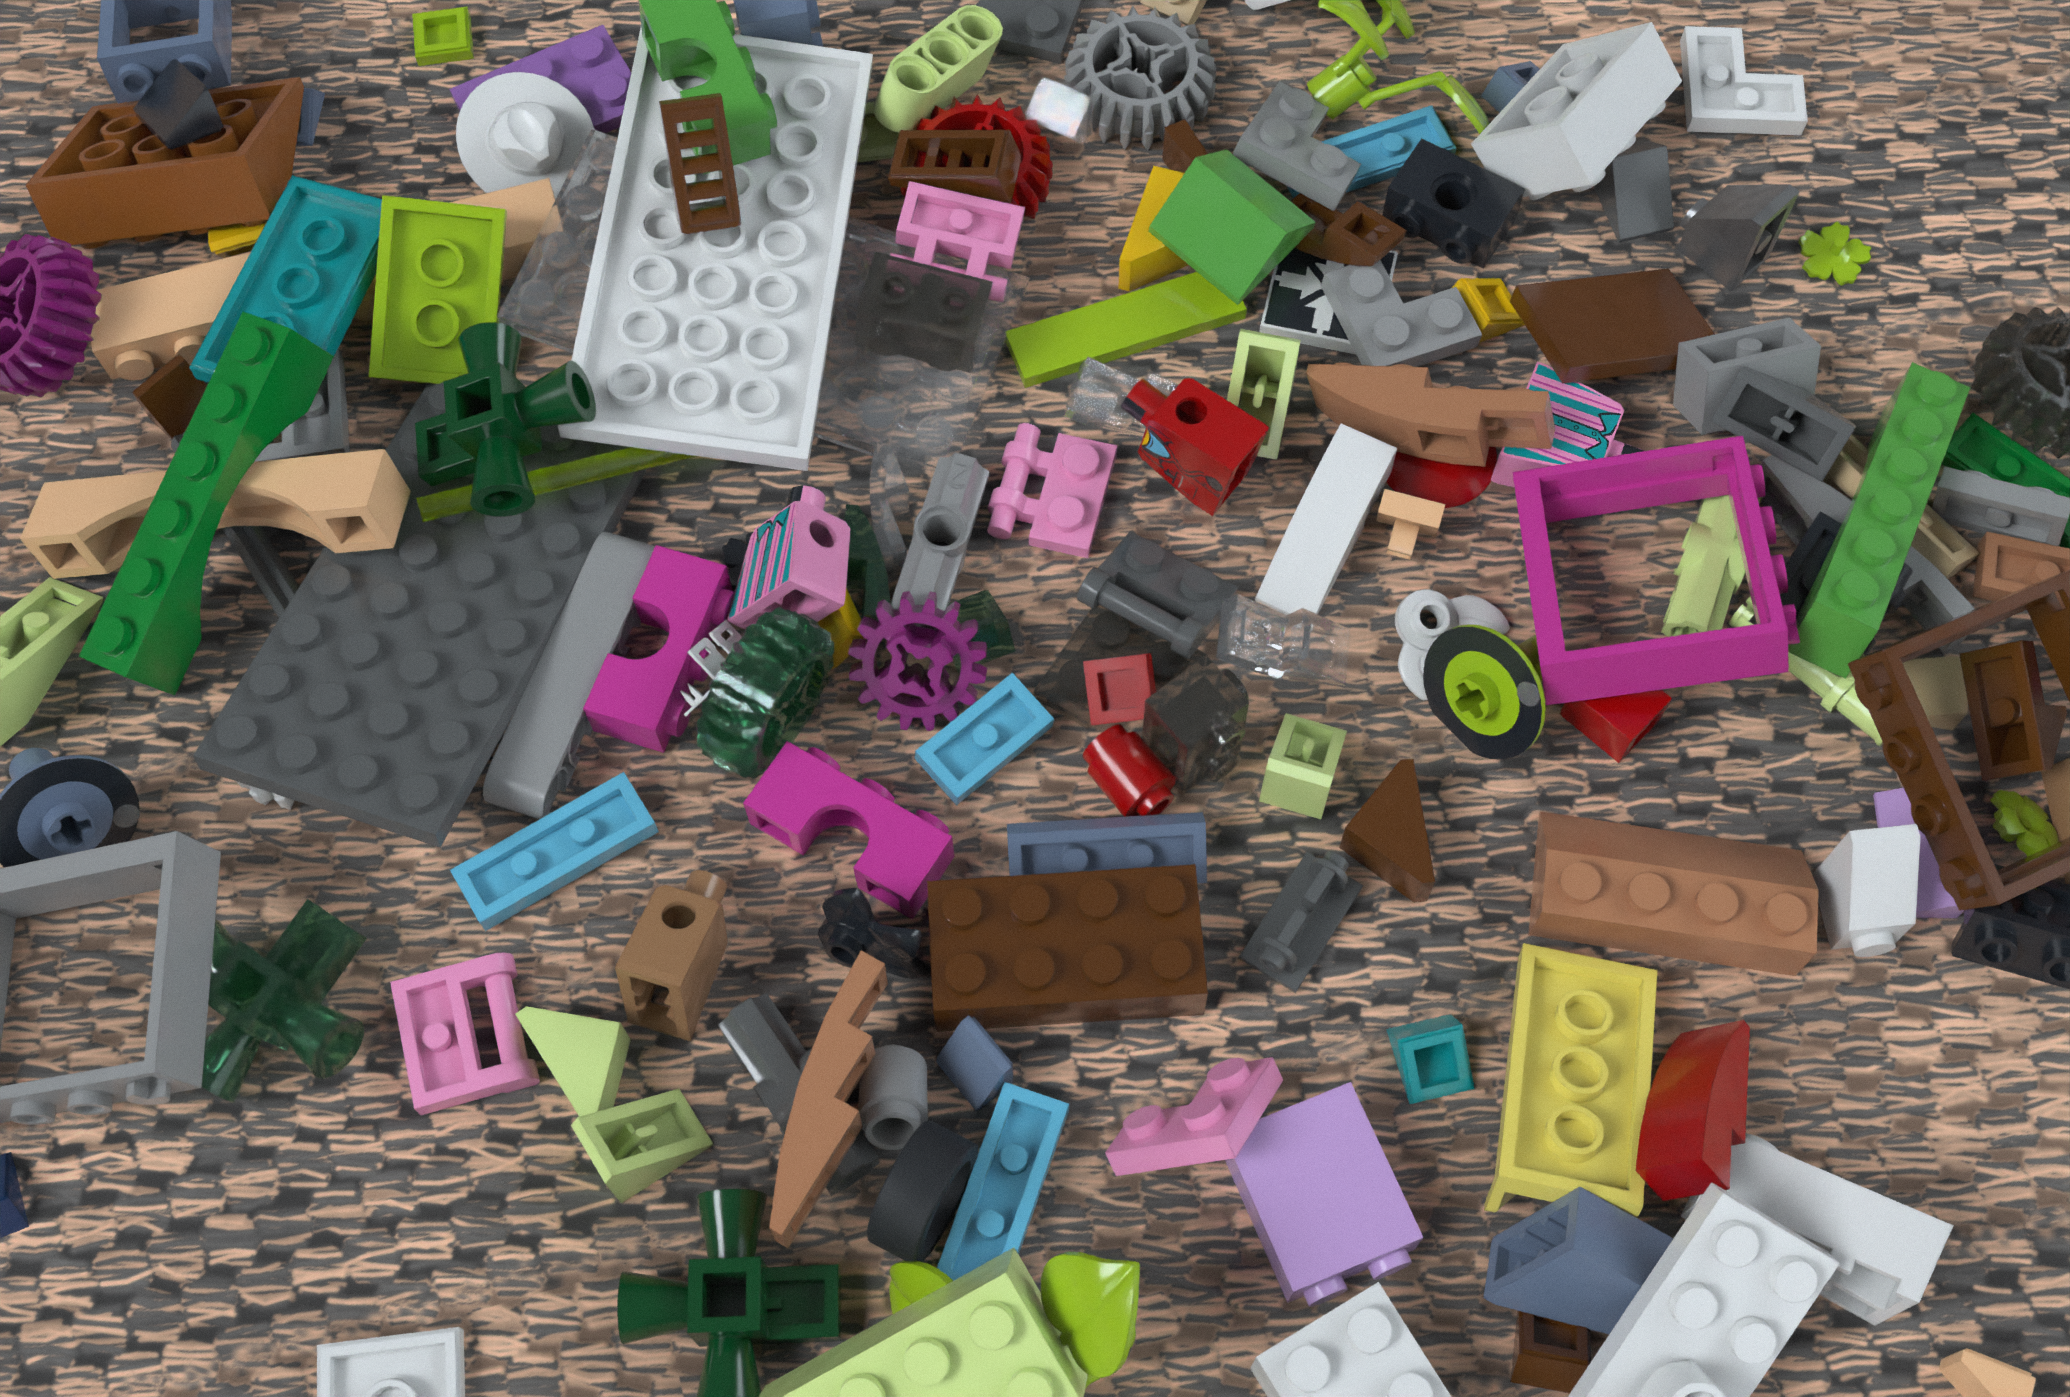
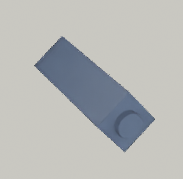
M1578 1187L1492 1238L1484 1299L1498 1306L1610 1334L1674 1238L1586 1189Z

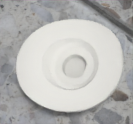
M525 72L505 73L492 77L477 86L470 93L458 116L456 142L459 156L469 176L485 193L549 178L557 204L560 206L575 198L584 189L591 177L597 155V141L591 118L576 96L559 83L547 77Z

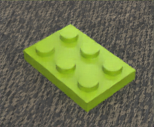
M382 195L369 377L439 384L468 373L458 343L460 334L468 327L479 323L499 322L507 220L506 209Z

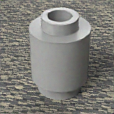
M895 1044L876 1048L874 1058L859 1080L858 1110L863 1126L862 1129L865 1131L868 1141L874 1146L886 1150L903 1149L914 1131L923 1122L928 1121L927 1064L922 1055L911 1048Z

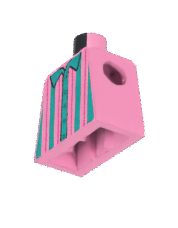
M1537 361L1526 389L1549 391L1555 424L1552 448L1502 447L1491 481L1514 487L1512 472L1643 452L1645 450L1614 440L1624 413V408L1620 403L1580 382L1562 384L1552 367Z
M810 486L793 487L789 491L786 507L754 530L750 537L727 622L769 641L784 643L844 606L851 529L846 521L824 511L826 497L823 492Z

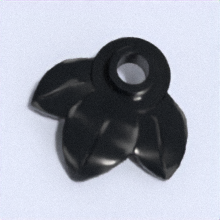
M858 888L837 890L826 897L822 904L826 919L818 930V936L825 946L826 954L833 961L842 966L852 968L862 950L885 963L886 972L898 977L914 979L924 977L930 973L931 968L916 957L921 944L922 933L920 930L878 923L873 918L872 909L867 898Z

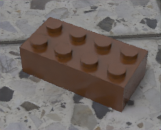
M1196 864L927 881L933 1013L937 1032L955 1031L959 1023L968 1015L971 1018L975 1017L984 1029L1204 1015L1208 988Z

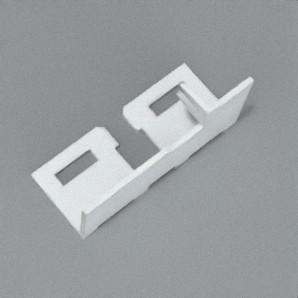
M727 620L717 626L709 635L718 646H721L731 656L737 665L733 668L716 650L715 645L708 638L704 637L687 653L705 670L716 684L703 696L688 683V687L695 696V699L684 691H680L685 700L692 706L684 713L685 716L693 711L756 652ZM725 630L731 634L727 640L721 636ZM704 648L709 653L705 659L698 654ZM746 650L749 655L742 659L739 654ZM724 668L728 673L721 678L718 673Z

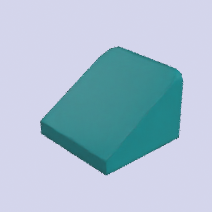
M1448 1014L1386 1029L1409 1104L1475 1089L1463 1024L1454 1016Z

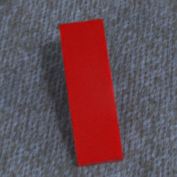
M1744 1020L1680 1033L1668 1048L1656 1071L1647 1097L1641 1124L1635 1171L1662 1201L1704 1194L1711 1182L1724 1190L1730 1189L1731 1146L1744 1144L1746 1140L1750 1027Z

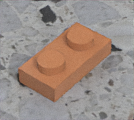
M1986 532L1978 543L1977 551L1980 554L1976 559L1973 597L1995 601L2039 581L2069 571L2070 549ZM2056 591L2055 594L2062 609L2066 608L2059 592Z

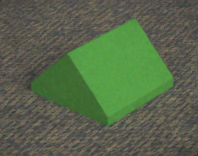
M1225 149L1195 157L1150 224L1148 231L1235 304L1239 305L1314 228L1316 222Z

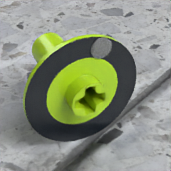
M1467 624L1444 632L1433 642L1426 655L1423 669L1425 693L1433 714L1472 753L1478 756L1497 760L1508 759L1530 748L1542 731L1546 710L1545 697L1541 685L1543 681L1536 635L1516 645L1509 638L1491 628Z

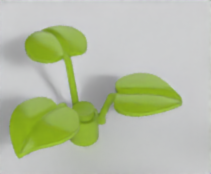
M1319 0V8L1330 11L1342 18L1361 37L1346 55H1342L1307 82L1308 89L1314 99L1329 107L1326 114L1329 118L1333 120L1357 101L1365 110L1376 101L1433 85L1453 99L1479 134L1490 124L1479 103L1452 74L1447 77L1443 72L1438 71L1370 91L1369 85L1376 81V77L1362 56L1370 48L1382 61L1389 56L1382 36L1394 23L1406 39L1411 38L1415 34L1411 18L1400 0H1376L1382 7V21L1377 27L1369 17L1361 0Z
M1068 1251L1054 1256L1044 1266L1041 1275V1300L1048 1320L1061 1332V1343L1064 1346H1069L1077 1365L1088 1374L1086 1389L1093 1382L1110 1376L1122 1368L1129 1350L1135 1342L1140 1263L1129 1260H1111L1083 1252ZM903 1260L895 1263L889 1269L892 1279L889 1286L892 1314L949 1284L953 1280L938 1268L924 1262Z

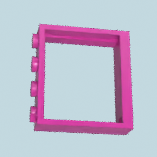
M1743 436L1512 472L1546 705L1789 672L1788 645L1800 643L1796 625V609L1794 604L1782 606L1780 594L1788 593L1785 562L1782 554L1770 555L1768 545L1776 544L1774 515L1771 506L1759 507L1758 498L1765 497L1762 465L1749 464ZM1729 495L1757 624L1573 651L1565 650L1546 523Z

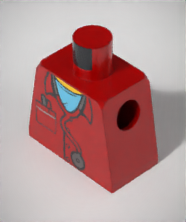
M1142 378L1131 389L1121 405L1124 411L1146 426L1138 449L1141 459L1191 503L1211 516L1216 513L1247 476L1269 430V427L1193 378H1184L1169 396H1166Z

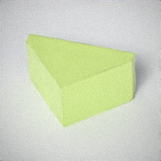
M1240 329L1227 400L1269 427L1257 456L1277 460L1293 388L1301 340Z
M1286 713L1268 759L1259 802L1322 819L1347 731Z
M528 1006L515 1013L579 1117L614 1107L631 1040L621 1022Z
M680 1089L580 1116L571 1124L604 1183L620 1203L628 1200L713 1145Z

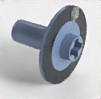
M43 748L26 749L17 754L11 761L9 775L12 781L0 793V864L4 868L131 840L140 817L139 798L130 779L114 764L97 757L84 755L54 758L51 752Z

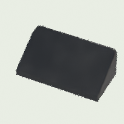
M177 59L170 61L133 108L136 117L171 150L219 132L224 128L208 88Z

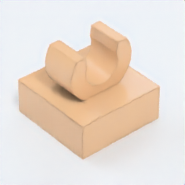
M1384 489L1376 521L1394 526L1386 554L1410 560L1418 532L1436 537L1445 504Z

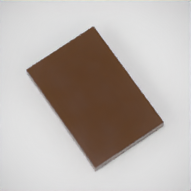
M1669 268L1516 285L1510 299V303L1562 384L1673 370L1677 367L1678 345L1680 342L1715 335Z

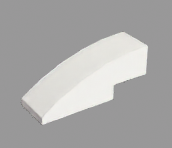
M1342 423L1340 424L1290 521L1255 601L1312 626L1364 528L1366 518L1391 474L1397 452L1396 447Z

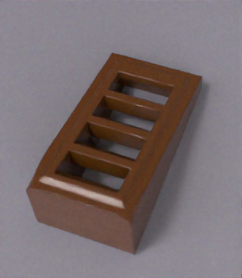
M721 93L659 101L675 211L681 233L691 234L740 226L742 224ZM704 119L712 120L711 129L678 133L676 123ZM715 145L716 153L690 157L681 156V149ZM719 171L720 179L686 183L685 175ZM722 197L721 200L689 204V201Z
M900 130L888 180L891 186L908 188L909 181L1003 203H1010L1021 163V155L1010 130ZM919 151L927 152L923 167H915ZM943 155L949 156L946 167H940ZM966 159L972 160L971 167H965Z

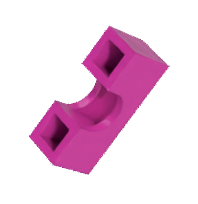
M655 546L632 599L641 623L660 628L669 633L665 645L657 653L644 659L633 660L607 653L583 707L594 732L662 753L665 752L671 735L680 737L684 733L691 712L687 716L684 713L691 708V705L685 700L680 691L682 690L689 694L688 683L693 686L695 680L704 682L708 677L705 670L687 652L704 637L712 642L709 633L728 619L735 591H733L726 565L662 546ZM705 648L698 653L703 659L709 655Z
M787 741L743 802L750 824L803 856L816 837L826 829L835 826H850L860 830L868 837L869 841L865 851L853 867L857 887L913 920L928 897L927 881L939 880L955 857L953 838L948 834L950 832L949 828L939 818L927 811L917 810L913 814L894 803V796L879 783L868 778H863L859 783L840 772V765L820 749L809 747L807 751H804Z

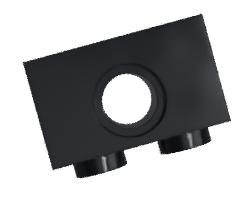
M1421 138L1388 186L1382 216L1407 230L1404 237H1421L1441 247L1444 255L1450 260L1460 264L1471 262L1484 269L1515 222L1525 188Z

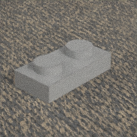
M1944 467L1932 509L1947 523L1982 534L1992 532L2059 546L2070 514V498L2057 495L2042 487H2025L1993 479L1978 471H1961Z

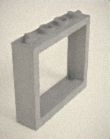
M178 831L0 868V1049L16 919L160 889L144 1061L0 1086V1123L13 1121L30 1125L48 1124L55 1121L56 1113L67 1111L84 1115L106 1114L112 1111L113 1103L128 1101L143 1105L163 1104L170 1101L171 1093L201 1088L220 851Z

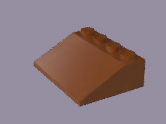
M296 77L209 90L224 128L219 132L173 150L168 149L136 117L133 108L139 100L92 106L26 183L27 190L50 237L68 242L71 246L80 244L84 249H93L117 239L133 237L137 242H146L170 232L187 231L190 235L207 233L209 229L216 226L240 223L242 226L252 227L266 223L292 176L304 85L301 78Z

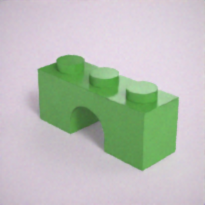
M639 0L642 37L662 82L680 76H697L707 80L702 85L680 91V98L721 93L733 166L771 155L770 129L777 127L774 106L769 95L766 92L759 94L753 83L756 81V74L746 46L739 48L736 46L732 37L735 35L734 23L727 3L724 0L716 2V0ZM704 119L683 122L684 132L711 129L712 120ZM715 145L692 148L695 156L716 153Z

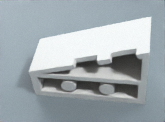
M1746 1133L1744 1144L1731 1146L1730 1189L1725 1191L1825 1250L1840 1263L1819 1295L1874 1326L1920 1302L1954 1225L1778 1151L1771 1143L1758 1136ZM1703 1194L1690 1196L1681 1214L1682 1218H1688Z

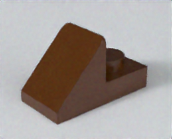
M2019 640L1960 653V662L1982 781L2052 770L2067 711L2066 706L2045 705L2034 642Z

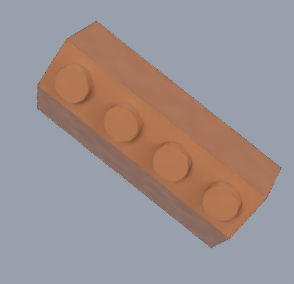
M1540 811L1528 935L1796 976L1817 954L1819 889L1802 850Z

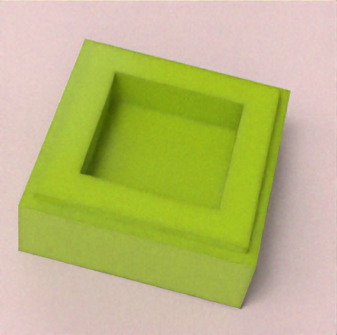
M468 7L412 14L415 58L418 66L474 59L471 16Z

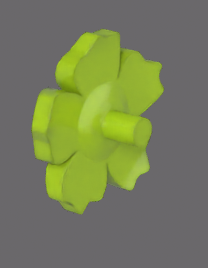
M1838 221L1830 227H1823L1820 235L1806 230L1805 235L1801 236L1798 241L1802 247L1801 254L1805 257H1810L1802 266V269L1808 273V276L1827 280L1832 273L1834 279L1841 286L1855 282L1856 276L1861 272V268L1857 264H1866L1870 261L1871 247L1863 245L1860 239H1852L1847 242L1850 234L1849 226L1841 225Z
M1998 790L1993 794L1990 801L1999 809L1994 813L1996 821L1993 824V828L1999 832L2002 839L2008 842L2017 839L2018 849L2024 852L2027 857L2059 842L2055 828L2046 821L2049 819L2048 815L2031 798L2026 795L2021 797L2017 792Z

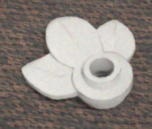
M1429 589L1418 590L1405 597L1396 610L1395 626L1399 637L1404 642L1397 663L1398 669L1408 689L1419 699L1427 700L1423 680L1424 662L1430 646L1444 632L1460 625L1472 624L1491 628L1503 635L1506 634L1510 626L1505 616L1497 607L1485 599L1474 595H1464L1449 600L1440 592ZM1421 610H1428L1434 614L1437 619L1436 629H1428L1421 623Z

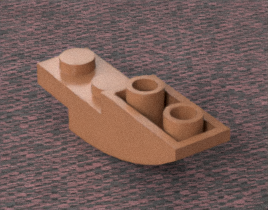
M1344 362L1332 365L1308 364L1306 375L1316 406L1339 426L1342 423L1396 447L1397 452L1445 463L1485 467L1489 446L1552 448L1555 424L1549 391H1532L1526 388H1513L1510 390L1470 389L1464 386L1433 388L1428 367H1413L1406 364L1393 366L1353 365Z

